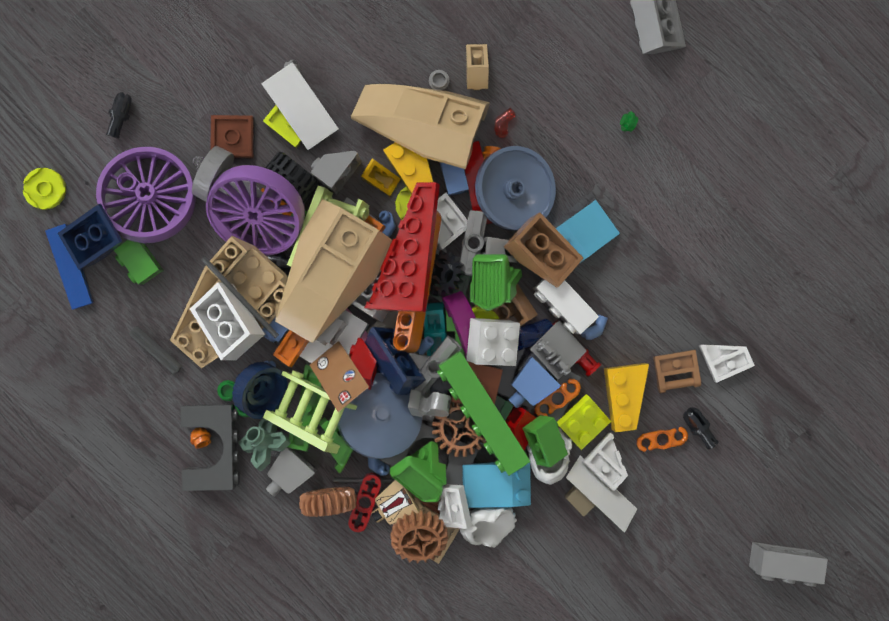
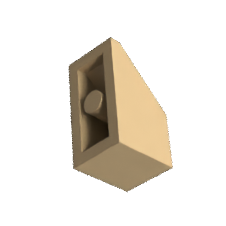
M487 44L466 45L467 89H488L489 64Z

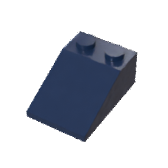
M101 203L58 232L78 270L98 263L122 242Z

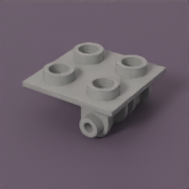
M559 320L530 348L531 352L557 380L563 375L569 374L571 372L570 368L586 352V349Z

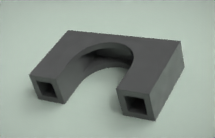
M519 346L516 366L492 365V367L503 369L497 394L505 395L504 400L510 402L508 399L517 391L511 383L514 380V371L525 350ZM570 372L566 376L563 375L559 380L555 378L560 385L567 383V390L574 392L576 389L575 385L569 384L568 379H575L579 382L581 376ZM557 392L552 396L554 404H561L564 400L562 393ZM525 400L522 403L524 405L523 409L534 414L536 405L532 406ZM569 403L562 408L556 409L552 414L548 413L549 408L547 405H541L540 411L548 414V417H554L558 421L562 418Z
M235 404L180 406L181 427L210 428L219 434L224 447L223 455L216 465L185 467L182 469V491L233 490L240 481L239 471H236V463H239V451L236 450V442L239 441V431L235 430V421H238L239 415L237 409H235Z
M426 422V424L422 423L415 441L405 451L380 461L394 466L406 457L410 447L416 441L421 439L435 440L440 437L439 434H432V431L437 430V427L432 426L429 422ZM445 431L446 438L451 441L453 434ZM464 440L463 442L458 441L456 445L466 446L469 445L471 442L467 440ZM473 447L475 450L473 455L469 453V450H466L467 457H463L461 451H459L458 457H454L455 450H452L449 455L447 454L445 485H463L462 465L473 464L478 453L477 449Z

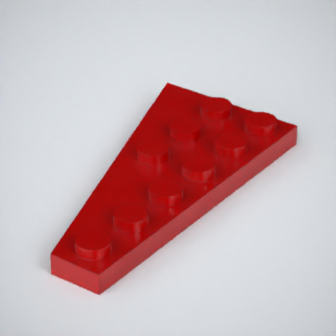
M436 182L416 183L407 204L408 210L406 215L399 223L398 228L400 229L396 238L392 240L380 269V277L377 283H374L370 301L366 302L365 309L426 312L440 184Z

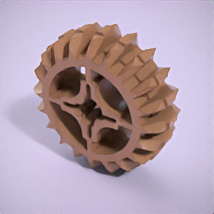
M454 402L455 407H452L450 403L449 414L461 411L460 408L462 406ZM464 415L460 421H455L453 419L450 420L447 416H434L440 420L439 422L432 423V426L438 427V430H433L432 434H439L440 436L434 441L437 443L442 440L443 444L439 448L442 450L447 446L446 454L449 455L452 450H455L454 457H458L459 451L462 452L463 457H467L466 450H469V453L473 455L475 454L473 447L478 450L482 448L478 443L479 441L486 443L483 437H478L474 430L469 427L470 417L467 419ZM464 422L463 429L466 432H461V434L457 435L458 428L455 425L458 424L459 426L460 423ZM444 424L453 431L451 441L444 434ZM461 436L474 439L469 445H456Z
M332 487L303 493L300 496L299 506L301 514L305 516H331L355 509L357 499L353 488Z
M412 510L411 515L404 513L403 518H398L396 523L393 524L391 545L395 549L396 555L400 554L401 559L407 558L409 563L412 560H416L417 564L420 560H424L427 563L429 558L435 560L436 555L441 556L442 550H445L448 541L447 527L444 525L443 519H439L437 514L432 516L430 511L424 514L422 510L419 513H415Z

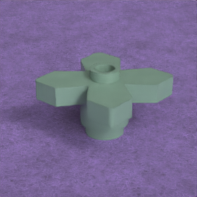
M264 418L259 422V427H251L239 441V445L245 452L253 453L251 462L259 471L264 470L270 464L271 451H283L291 444V441L283 432H276L277 425Z

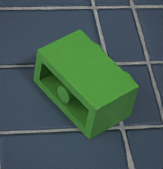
M127 240L114 249L117 254L115 256L116 260L121 266L125 265L129 273L127 275L133 283L144 285L164 271L145 243Z
M540 415L523 427L537 465L551 468L568 455L565 442L561 437L558 423L554 417Z

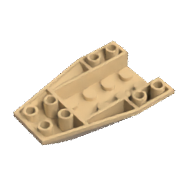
M394 84L365 85L351 115V119L424 158L466 169L472 154L474 138L481 120L484 121L490 102L449 91Z
M322 199L300 236L275 322L313 343L376 279L392 239L343 208Z
M231 236L210 262L231 284H234L237 291L270 324L277 316L288 277L254 245ZM205 266L170 339L173 344L201 368L219 357L190 310L218 282L222 283L207 266ZM256 319L261 329H263L264 326Z

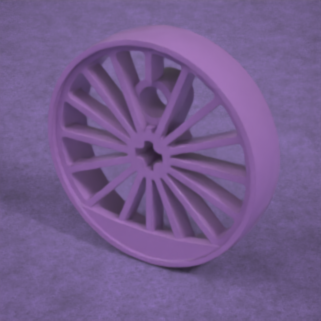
M137 147L124 151L114 157L103 169L96 188L97 204H102L118 234L125 239L138 243L160 242L177 234L190 220L196 203V196L192 195L193 179L187 167L175 155L155 147ZM152 158L148 182L146 183L141 159ZM137 160L142 183L130 172L126 164ZM156 160L166 161V164L153 182ZM171 165L180 170L159 184ZM120 168H124L126 172L118 177L114 175ZM181 176H185L187 184L164 189ZM111 179L117 181L120 190L107 188ZM126 181H133V185L131 187H123V184ZM188 190L185 198L163 196ZM106 194L129 196V198L105 203ZM161 201L174 202V203H182V204H181L180 208H179L178 211H177L176 209L170 207L169 205H167V204H165V203H163V202H161ZM131 203L112 217L107 212L108 208ZM157 205L175 214L170 222ZM152 206L165 221L166 227L157 230ZM147 208L149 209L154 230L151 232H143ZM135 209L124 227L115 223L118 219ZM142 210L138 232L128 230Z
M242 165L228 169L215 181L206 200L208 220L215 232L225 242L231 236H234L254 245L264 255H274L288 249L298 238L305 219L304 204L295 187L278 173L259 166ZM242 180L250 181L251 197ZM235 182L239 192L235 188H233L229 183ZM256 182L266 186L261 198L257 197ZM223 188L229 195L219 191L218 189ZM282 199L288 203L287 205L279 206ZM293 212L294 217L278 213ZM233 220H239L233 225L229 222ZM248 222L243 232L237 229ZM283 223L293 224L295 228L293 229ZM251 224L253 236L246 234ZM258 230L262 238H258Z

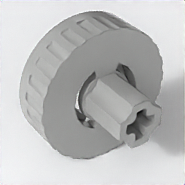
M215 146L209 151L194 178L192 195L204 201L207 200L209 191L222 173L232 168L234 163L233 153L219 146Z

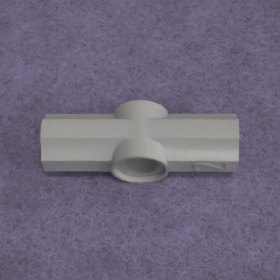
M469 211L460 262L464 264L460 270L464 271L465 275L472 276V259L475 255L481 253L484 245L483 237L487 221L484 212ZM470 238H474L477 241L475 249L470 248L468 245Z
M447 336L433 355L427 359L425 365L420 370L426 381L414 390L421 392L424 396L437 378L440 377L437 373L438 370L431 369L430 364L433 362L440 364L460 351L462 346L455 339Z

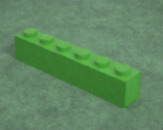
M458 351L438 364L440 368L437 371L443 382H449L452 387L449 389V392L455 401L459 399L463 404L460 408L467 419L471 417L475 423L472 425V428L477 436L482 435L486 443L483 445L490 455L494 453L498 459L495 464L500 472L503 473L505 471L510 476L531 461L463 354Z

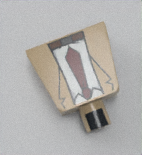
M395 480L375 498L379 508L372 511L371 514L377 523L386 519L388 524L391 525L396 523L398 518H403L404 513L411 515L412 510L415 513H419L420 510L425 511V508L416 496Z

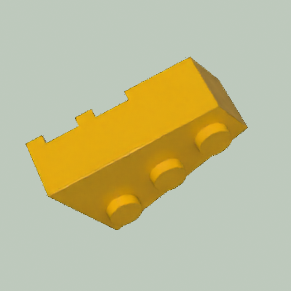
M396 142L383 150L411 195L417 182H433L427 158Z
M647 363L604 368L611 429L614 432L637 430L649 368Z

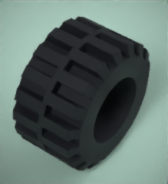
M278 151L265 167L288 180L298 191L304 205L316 191L317 186H320L314 176L283 152Z

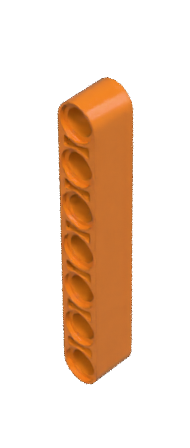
M438 211L436 214L428 297L441 226V214ZM398 311L393 344L397 350L407 353L418 351L421 344L426 312Z

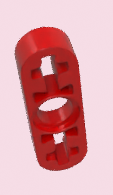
M376 473L366 474L356 498V508L352 510L348 522L349 528L354 532H362L367 527L375 504V498L378 496L381 487V478ZM371 478H374L375 483L378 484L372 487L371 493H375L374 496L367 492L369 483L366 481H370ZM362 497H367L370 499L371 505L363 508L360 506L359 500ZM360 511L363 513L361 522L364 524L355 526V522L352 520L358 518Z

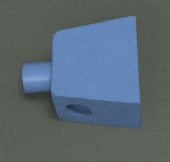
M530 356L512 381L511 385L517 391L508 400L516 408L525 400L534 406L560 388L561 385Z

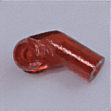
M511 108L495 119L494 132L497 137L505 138L509 133L508 122L516 116Z

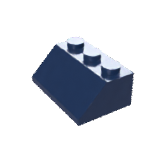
M372 327L369 330L365 344L377 361L379 371L383 376L387 377L390 382V388L395 394L408 395L411 393V390L416 389L426 379L409 353L397 350L394 347L393 329Z

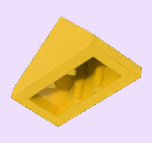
M371 159L361 175L363 181L388 196H391L401 179L374 159Z

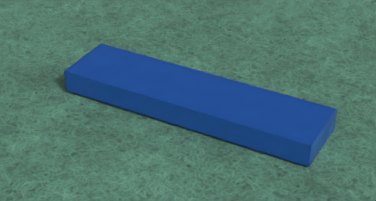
M63 224L45 230L71 309L75 310L94 302L83 269L78 270L58 235V232L68 226Z

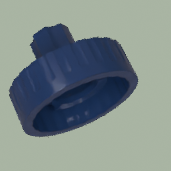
M256 362L249 365L236 377L232 392L235 406L251 418L263 419L266 410L275 412L279 408L288 388L286 377L281 375V370L267 362Z

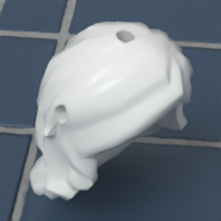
M561 428L558 429L565 442L568 455L551 468L537 465L529 443L527 445L529 460L531 461L530 465L535 477L549 485L560 481L565 476L568 470V463L570 462L569 455L572 449V440L562 432Z
M508 507L476 508L469 511L472 526L468 529L460 528V532L463 538L470 542V544H482L495 548L515 528L516 514L513 513L512 508Z

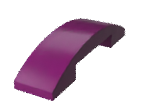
M462 291L453 293V295L442 297L448 317H452L465 359L467 360L470 318H475V315Z

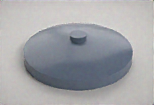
M509 146L495 151L484 160L476 176L475 193L482 212L492 223L503 229L518 231L529 218L539 212L545 218L547 217L554 204L556 186L549 165L539 154L525 147Z
M376 373L371 390L366 389L351 402L357 406L356 410L344 409L338 423V428L344 441L355 452L369 458L385 459L402 453L415 441L421 428L422 417L411 415L408 409L410 393L408 395L395 394L390 388V382L387 377L381 373Z

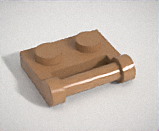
M696 350L653 356L659 393H665L666 390L701 386ZM687 372L692 374V378L665 382L664 376Z

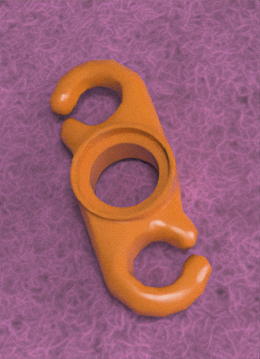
M568 379L569 384L575 385V391L569 392L567 390V383H563L560 388L536 404L534 409L537 416H548V414L540 411L541 405L548 406L549 414H552L558 408L564 407L579 395L581 390L580 383L575 379ZM559 392L563 394L564 400L561 404H554L552 402L554 393Z
M683 427L678 428V431L683 434L681 440L675 439L674 435L677 432L675 428L644 433L637 439V447L642 452H646L647 448L642 445L644 439L650 440L648 447L650 451L680 446L687 441L688 432ZM658 435H667L668 441L665 445L657 443Z

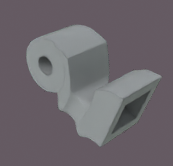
M411 390L408 409L412 416L423 417L428 415L431 417L434 415L446 417L449 415L451 397L439 392H433L428 398H424L421 392Z

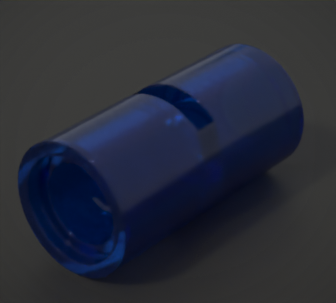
M542 319L521 327L517 351L533 346L553 326L548 319Z

